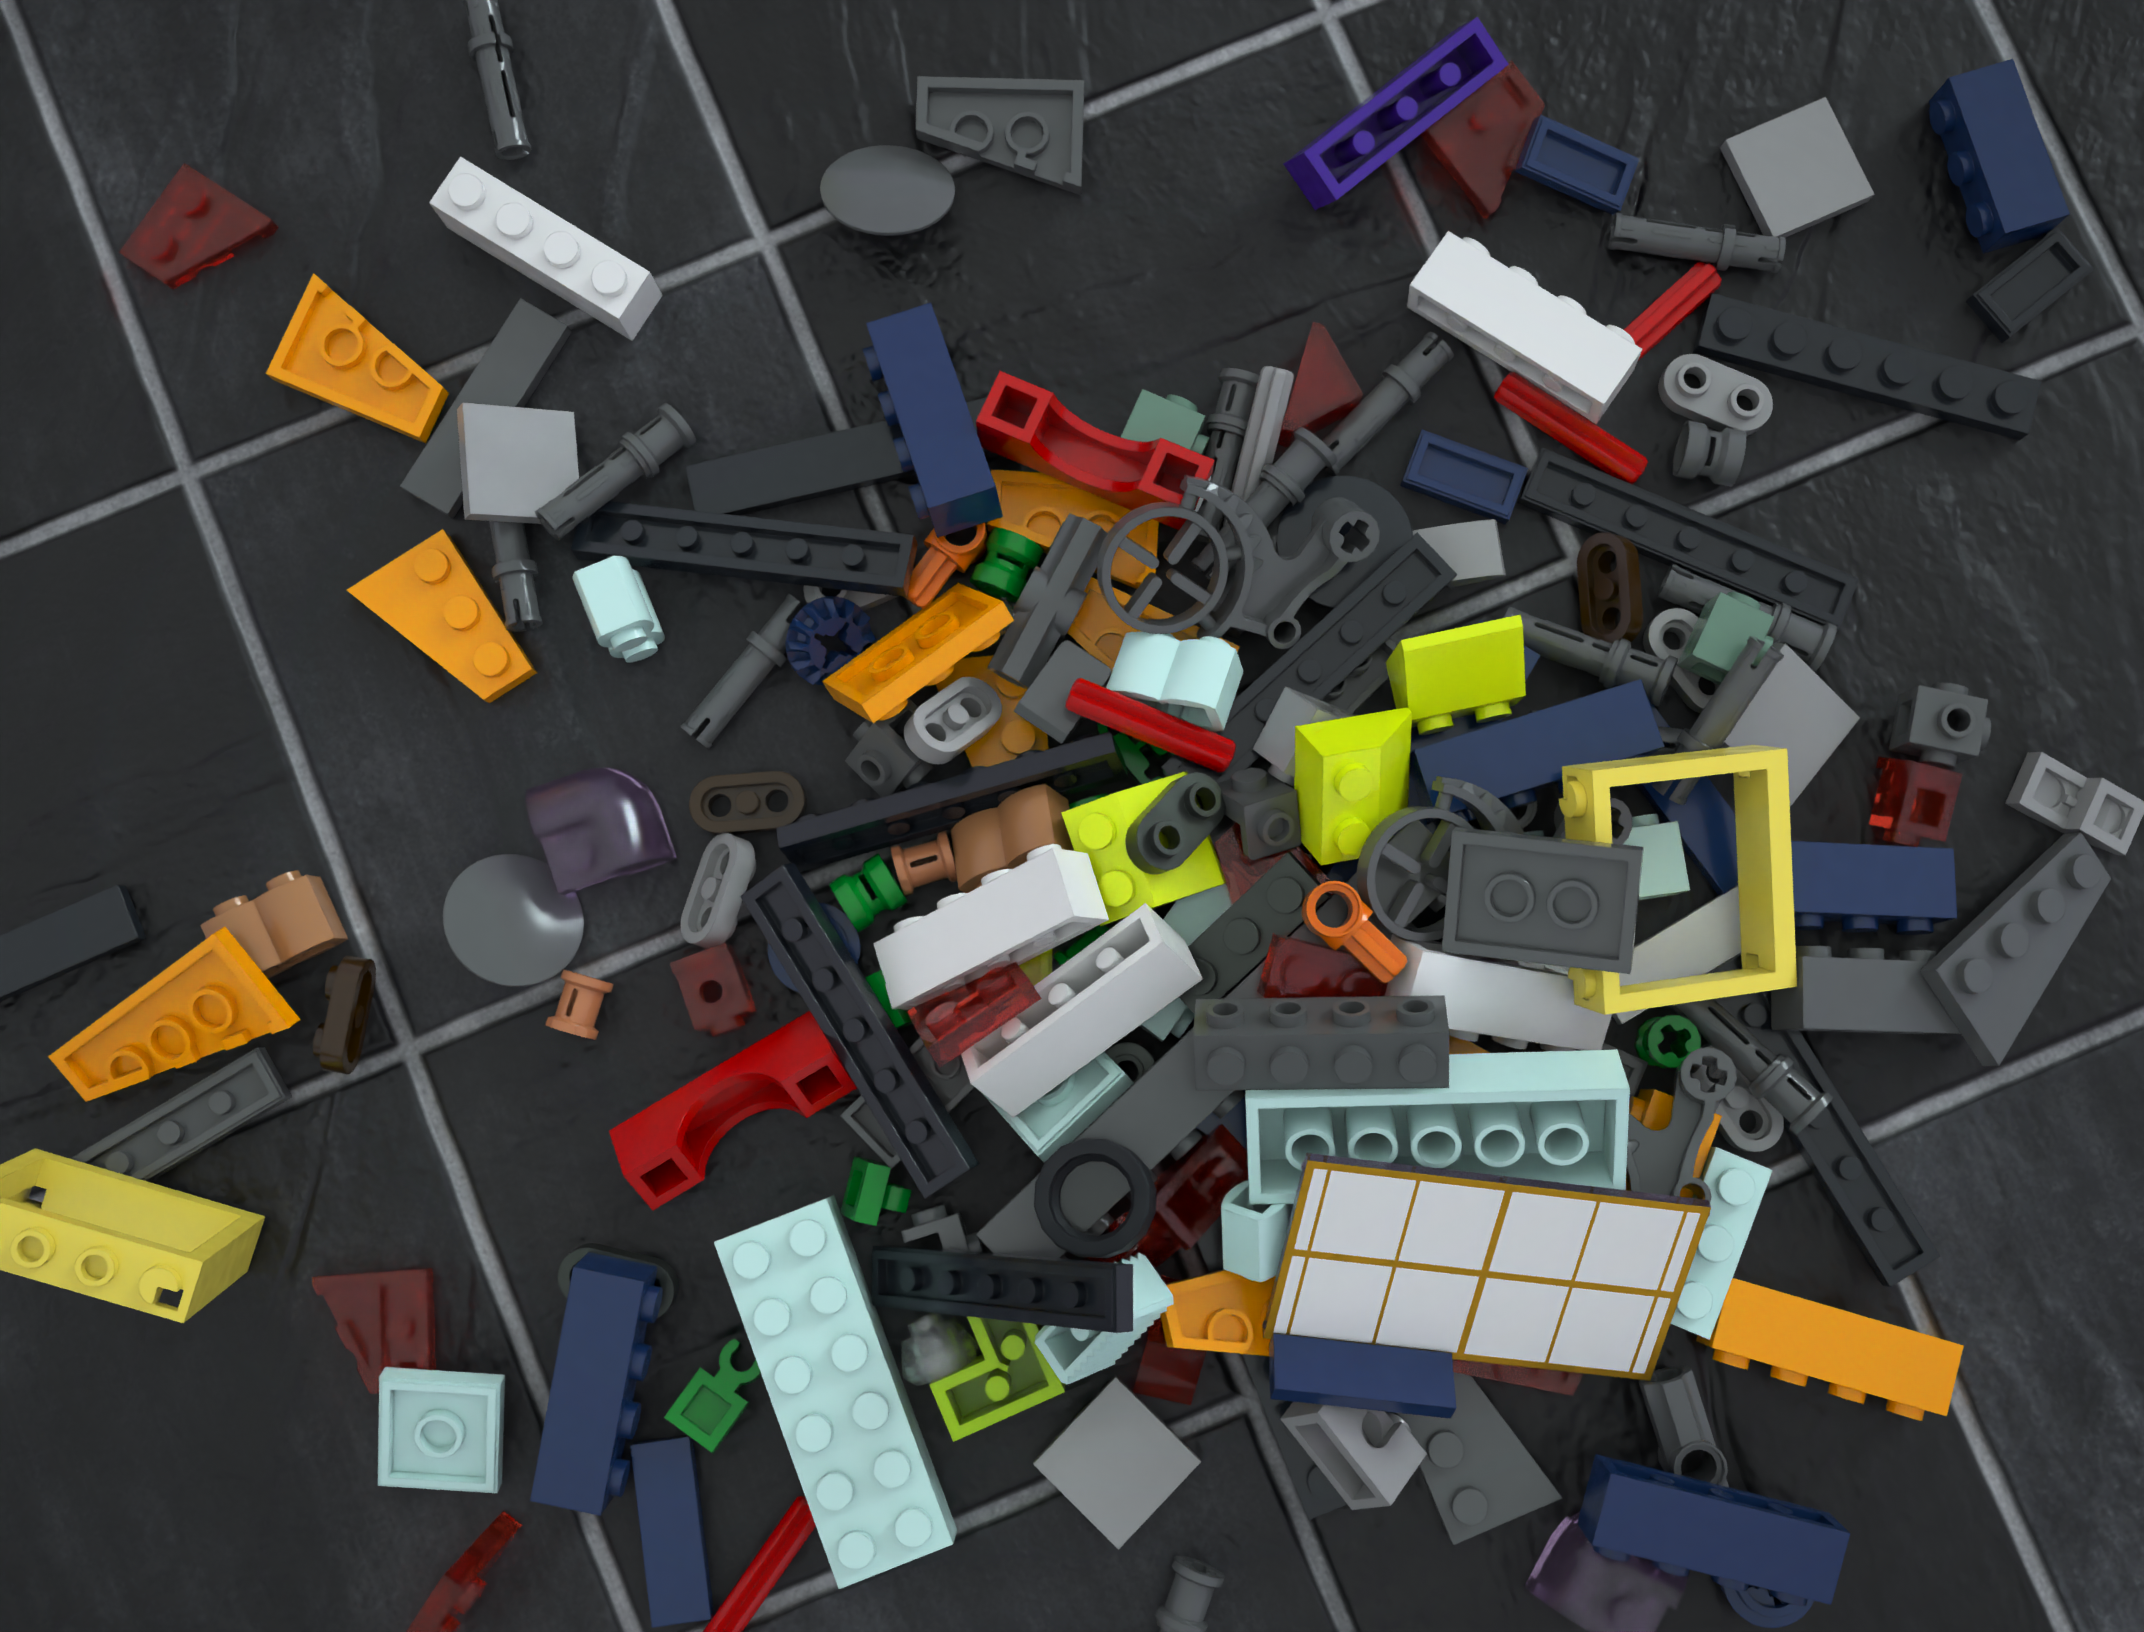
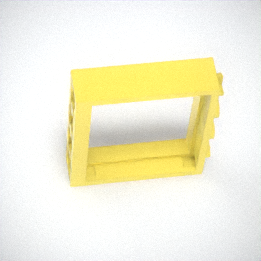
M1746 745L1562 766L1563 798L1558 800L1565 819V838L1612 844L1610 787L1733 773L1742 969L1620 986L1619 973L1570 967L1568 979L1573 980L1574 1005L1607 1015L1797 987L1787 748Z
M36 1148L0 1164V1270L180 1323H185L248 1272L265 1216ZM37 1186L47 1189L43 1202L29 1199L32 1187ZM163 1288L178 1292L180 1289L184 1290L179 1307L159 1302Z

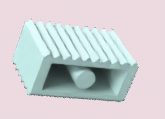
M1138 1252L1134 1257L1130 1255L1127 1259L1122 1258L1119 1262H1113L1133 1264V1331L1113 1333L1044 1325L1035 1335V1344L1061 1383H1073L1114 1365L1115 1360L1122 1358L1121 1354L1127 1352L1129 1346L1134 1345V1340L1141 1338V1334L1147 1331V1327L1154 1325V1320L1160 1318V1314L1166 1312L1167 1307L1174 1304L1173 1294L1145 1255Z

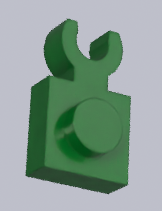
M732 1339L723 1347L719 1356L720 1370L715 1377L700 1367L664 1416L666 1420L713 1454L750 1404L736 1394L742 1385L751 1384L761 1376L756 1360L747 1371L740 1372L733 1368V1356L741 1347V1343L736 1339Z

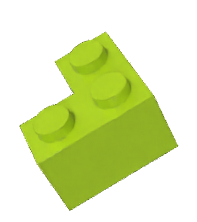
M967 1316L982 1355L934 1375L929 1384L953 1442L1065 1392L1066 1384L1061 1383L1035 1344V1335L1042 1329L1041 1324Z

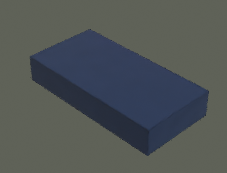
M1539 115L1533 119L1514 172L1613 215L1621 211L1639 158L1548 117Z
M1422 429L1400 486L1480 516L1495 519L1497 522L1506 525L1511 517L1528 468Z

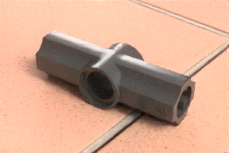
M1069 513L1049 548L1050 551L1042 566L1035 567L1012 611L1016 613L1013 618L1014 621L1011 622L988 665L989 670L1014 685L1028 690L1051 658L1050 655L1060 637L1064 639L1088 594L1084 590L1097 568L1100 548L1108 534L1102 527L1083 517Z
M1687 1365L1665 1367L1655 1370L1650 1381L1639 1380L1638 1382L1659 1445L1657 1451L1658 1461L1665 1472L1729 1487L1726 1479L1728 1473L1727 1461L1722 1452L1716 1447L1692 1369ZM1693 1450H1703V1459L1699 1467L1692 1472H1681V1464L1684 1457Z

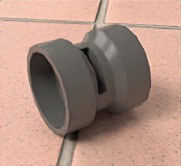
M1687 420L1677 440L1673 459V475L1687 479H1694L1698 475L1707 476L1714 484L1732 487L1739 476L1744 460L1746 432L1727 427L1720 432L1711 431L1704 423Z

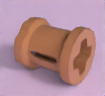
M946 831L938 833L936 840L903 849L900 845L890 847L904 896L912 895L915 887L948 878L951 882L957 881L954 854Z
M563 969L560 978L565 981L560 1000L555 1015L549 1016L545 1025L563 1032L596 1040L599 1031L594 1026L605 993H611L614 984Z

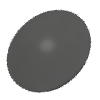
M879 145L854 150L834 161L822 177L820 195L827 211L845 226L868 234L892 236L914 233L928 228L941 220L953 204L955 185L947 168L932 156L908 147Z
M494 855L470 865L451 885L443 906L442 921L444 934L455 957L470 972L496 985L526 987L540 984L553 978L571 962L579 949L583 936L584 919L582 907L570 883L550 865L524 855Z

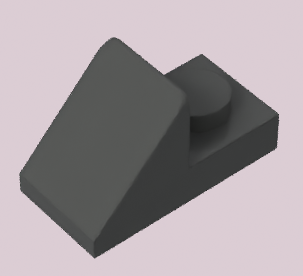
M1065 640L1059 645L1020 699L1014 712L1063 744L1087 719L1069 711L1065 707L1066 699L1073 683L1077 678H1083L1106 688V682L1111 676L1112 670L1071 641Z

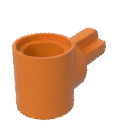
M985 523L973 526L977 531L976 536L969 544L963 546L949 543L946 540V535L937 538L933 528L924 540V544L929 550L912 571L908 595L905 598L917 607L927 608L955 570L965 573L971 564L980 560L987 549L985 543L988 537Z
M1328 881L1313 888L1306 895L1302 904V917L1307 928L1315 935L1321 937L1334 951L1343 946L1379 982L1386 984L1396 977L1405 967L1408 961L1407 957L1368 920L1373 911L1361 900L1357 891L1341 881ZM1324 893L1338 894L1347 904V918L1337 928L1325 926L1317 918L1315 911L1316 903Z

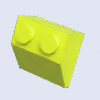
M1521 615L1403 639L1385 662L1396 709L1407 707L1412 712L1411 728L1418 727L1419 735L1433 734L1454 727L1452 719L1475 714L1477 723L1489 722L1510 716L1512 714L1510 706H1515L1526 696L1524 636Z
M1407 707L1295 726L1294 789L1297 791L1301 842L1321 866L1359 859L1362 848L1375 827L1389 815L1408 807L1412 712Z
M1187 771L1122 790L1061 812L1074 851L1088 853L1109 918L1108 921L1100 924V926L1125 919L1145 903L1151 909L1226 883L1210 834L1180 866L1161 874H1148L1141 871L1132 863L1128 856L1125 839L1130 825L1172 781L1187 775ZM1195 794L1196 804H1197V806L1200 808L1199 803H1198V800H1197V797H1196V794ZM1160 831V843L1168 849V839Z

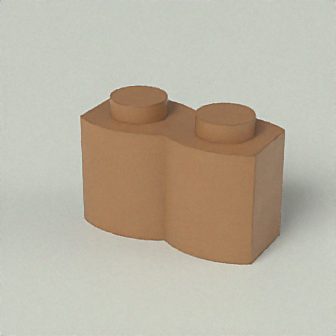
M1046 784L1035 785L1010 795L996 808L971 814L954 825L951 829L958 889L963 893L973 891L982 886L981 879L984 876L998 870L1018 867L1027 862L1026 856L1029 852L1045 845L1058 844L1061 845L1062 849L1074 851L1061 812L1070 810L1068 799Z
M299 870L290 871L271 879L266 883L268 891L252 901H249L248 897L243 895L217 905L213 908L215 917L200 925L206 939L225 926L268 979L291 968L295 964L324 953L348 940L321 877L312 875L301 876Z

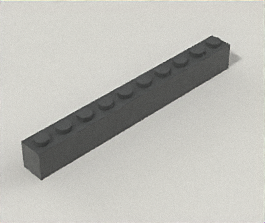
M1419 820L1405 825L1388 843L1419 862L1421 865L1420 872L1413 874L1405 871L1381 855L1376 868V892L1386 914L1389 913L1407 880L1412 879L1423 883L1425 886V890L1404 928H1417L1411 921L1427 906L1436 913L1446 905V897L1426 885L1424 877L1426 874L1431 873L1448 881L1450 852L1447 850L1441 863L1436 868L1421 863L1420 857L1433 834ZM1356 872L1345 883L1353 887L1358 893ZM1334 893L1316 911V915L1325 926L1337 928L1346 920L1348 907L1345 900ZM1369 917L1368 920L1391 941L1392 933L1378 926ZM1303 923L1223 999L1333 997L1341 988L1351 995L1372 974L1343 946L1334 951L1321 937L1312 933ZM1193 1027L1074 1141L1082 1138L1107 1139L1133 1151L1149 1168L1155 1183L1159 1177L1152 1169L1168 1153L1176 1161L1180 1159L1202 1137L1196 1127L1212 1111L1219 1119L1224 1117L1244 1098L1245 1093L1243 1090L1196 1091ZM1090 1161L1077 1166L1066 1177L1060 1190V1206L1064 1218L1075 1230L1086 1235L1100 1236L1115 1220L1108 1211L1125 1195L1131 1201L1132 1192L1127 1178L1117 1167L1106 1162ZM1039 1174L976 1234L993 1253L1068 1259L1064 1255L1066 1251L1057 1247L1041 1229L1034 1208L1035 1183Z

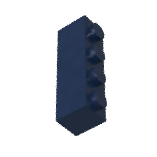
M927 303L866 323L873 346L863 348L862 350L873 382L884 378L887 391L877 395L888 427L896 424L900 426L903 436L893 439V443L903 473L911 470L915 471L918 483L908 486L919 520L930 517L936 536L939 538L1003 517L997 489L932 304Z
M1639 679L1414 749L1410 753V772L1422 806H1435L1439 791L1431 790L1432 783L1436 781V776L1459 779L1483 788L1497 797L1509 810H1513L1538 801L1535 791L1557 785L1559 794H1563L1562 766L1647 757L1663 748L1664 744L1642 680ZM1453 797L1449 812L1462 817L1468 823L1476 821V817L1466 805ZM1426 818L1428 824L1441 821L1439 818Z
M588 1252L573 1267L530 1501L601 1516L614 1496L622 1497L630 1472V1461L622 1459L626 1438L633 1439L641 1413V1403L633 1402L636 1382L644 1381L652 1354V1346L644 1344L647 1323H654L656 1321L662 1301V1287L654 1286L658 1266Z
M1595 1454L1577 1522L1579 1528L1591 1545H1593V1550L1609 1559L1627 1562L1630 1559V1555L1652 1560V1564L1656 1568L1669 1574L1684 1577L1689 1575L1690 1570L1709 1574L1714 1582L1733 1590L1747 1591L1749 1585L1769 1589L1770 1594L1777 1599L1797 1606H1806L1808 1599L1829 1605L1832 1604L1851 1534L1829 1512Z

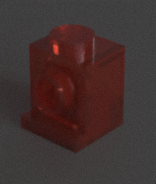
M1878 757L1876 768L1883 770L1869 825L1885 829L1882 840L1905 846L1919 847L1921 838L1945 842L1963 774L1915 761Z
M723 943L670 963L695 1030L704 1031L710 1029L712 1037L724 1035L746 1026L743 1016L757 1011L734 946ZM711 981L719 982L723 989L722 997L715 1003H708L703 996L704 987Z

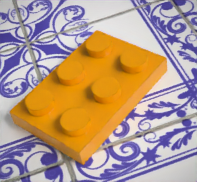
M957 583L932 601L927 608L918 611L822 682L834 700L873 724L878 720H887L900 713L907 706V699L921 688L938 684L949 677L954 671V664L970 652H978L994 644L1001 635L1000 630L1013 622L1014 619L1003 601Z

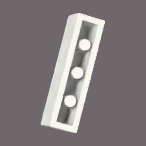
M461 156L429 202L448 229L633 341L663 296L648 270Z
M1449 231L1409 287L1407 308L1509 371L1522 376L1595 424L1598 423L1634 371L1642 352V348L1635 345L1633 338L1623 329L1614 325H1607L1605 327L1587 316L1585 309L1572 298L1563 295L1554 296L1538 286L1536 279L1526 270L1516 266L1508 268L1490 257L1489 251L1480 242L1469 237L1461 239Z
M1058 844L1036 848L1027 854V862L1018 867L992 872L981 879L982 886L973 891L947 896L937 902L938 909L930 914L907 918L895 924L893 927L894 933L873 943L880 969L886 982L885 986L891 1008L930 1011L1108 921L1109 918L1088 853L1065 850Z
M1146 903L957 1043L970 1083L1014 1118L1203 980L1186 941Z
M1392 934L1391 942L1406 955L1408 961L1402 971L1386 984L1378 983L1375 996L1445 995L1449 1035L1466 1041L1476 1042L1478 1041L1479 1034L1491 1035L1492 1040L1516 1049H1526L1528 1042L1540 1043L1539 1046L1546 1051L1602 1050L1612 1014L1604 1015L1574 1005L1573 980L1568 979L1570 967L1442 952L1441 942H1417Z

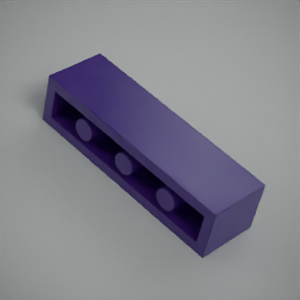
M1476 17L1448 34L1283 165L1313 208L1317 210L1338 200L1509 64L1479 18Z

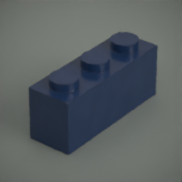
M2010 59L1949 77L1928 101L1930 104L1929 119L1934 132L1941 135L1948 154V173L1951 181L1956 186H1959L1967 207L1966 223L1970 233L1978 238L1983 254L2046 236L2070 213L2014 60Z
M1791 841L1795 930H1818L1824 928V922H1842L1843 932L1879 931V924L1896 925L1897 934L1924 935L1934 933L1933 924L1957 919L1954 849Z

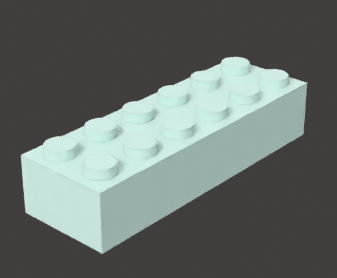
M1618 1050L1449 1054V1088L1245 1090L1249 1205L1297 1204L1307 1160L1607 1196H1625L1630 1087Z
M830 1196L715 1241L717 1253L838 1589L953 1545L957 1528L877 1310L872 1304L870 1291L842 1215L840 1214L835 1196Z

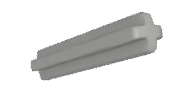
M1264 366L1260 372L1231 492L1243 501H1246L1262 483L1259 478L1262 474L1261 469L1267 463H1273L1294 379L1293 373L1285 369ZM1224 518L1223 526L1228 522L1226 518Z

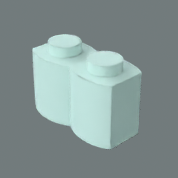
M612 556L574 572L572 579L600 646L608 647L612 657L624 658L627 663L643 660L658 651L657 645L664 641L665 635L641 575L637 570L631 568L627 558Z
M1129 632L1125 634L1106 688L1211 732L1224 731L1244 670L1236 649L1224 640L1216 637L1205 636L1200 639L1179 641L1170 633Z
M1249 1180L1233 1187L1225 1195L1221 1204L1223 1269L1257 1282L1266 1281L1279 1274L1297 1204L1249 1205Z

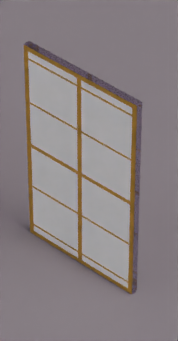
M1306 1153L1305 1159L1301 1164L1302 1171L1266 1317L1262 1323L1263 1338L1271 1339L1274 1333L1452 1353V1359L1650 1381L1706 1221L1710 1215L1711 1206L1709 1201L1704 1199Z

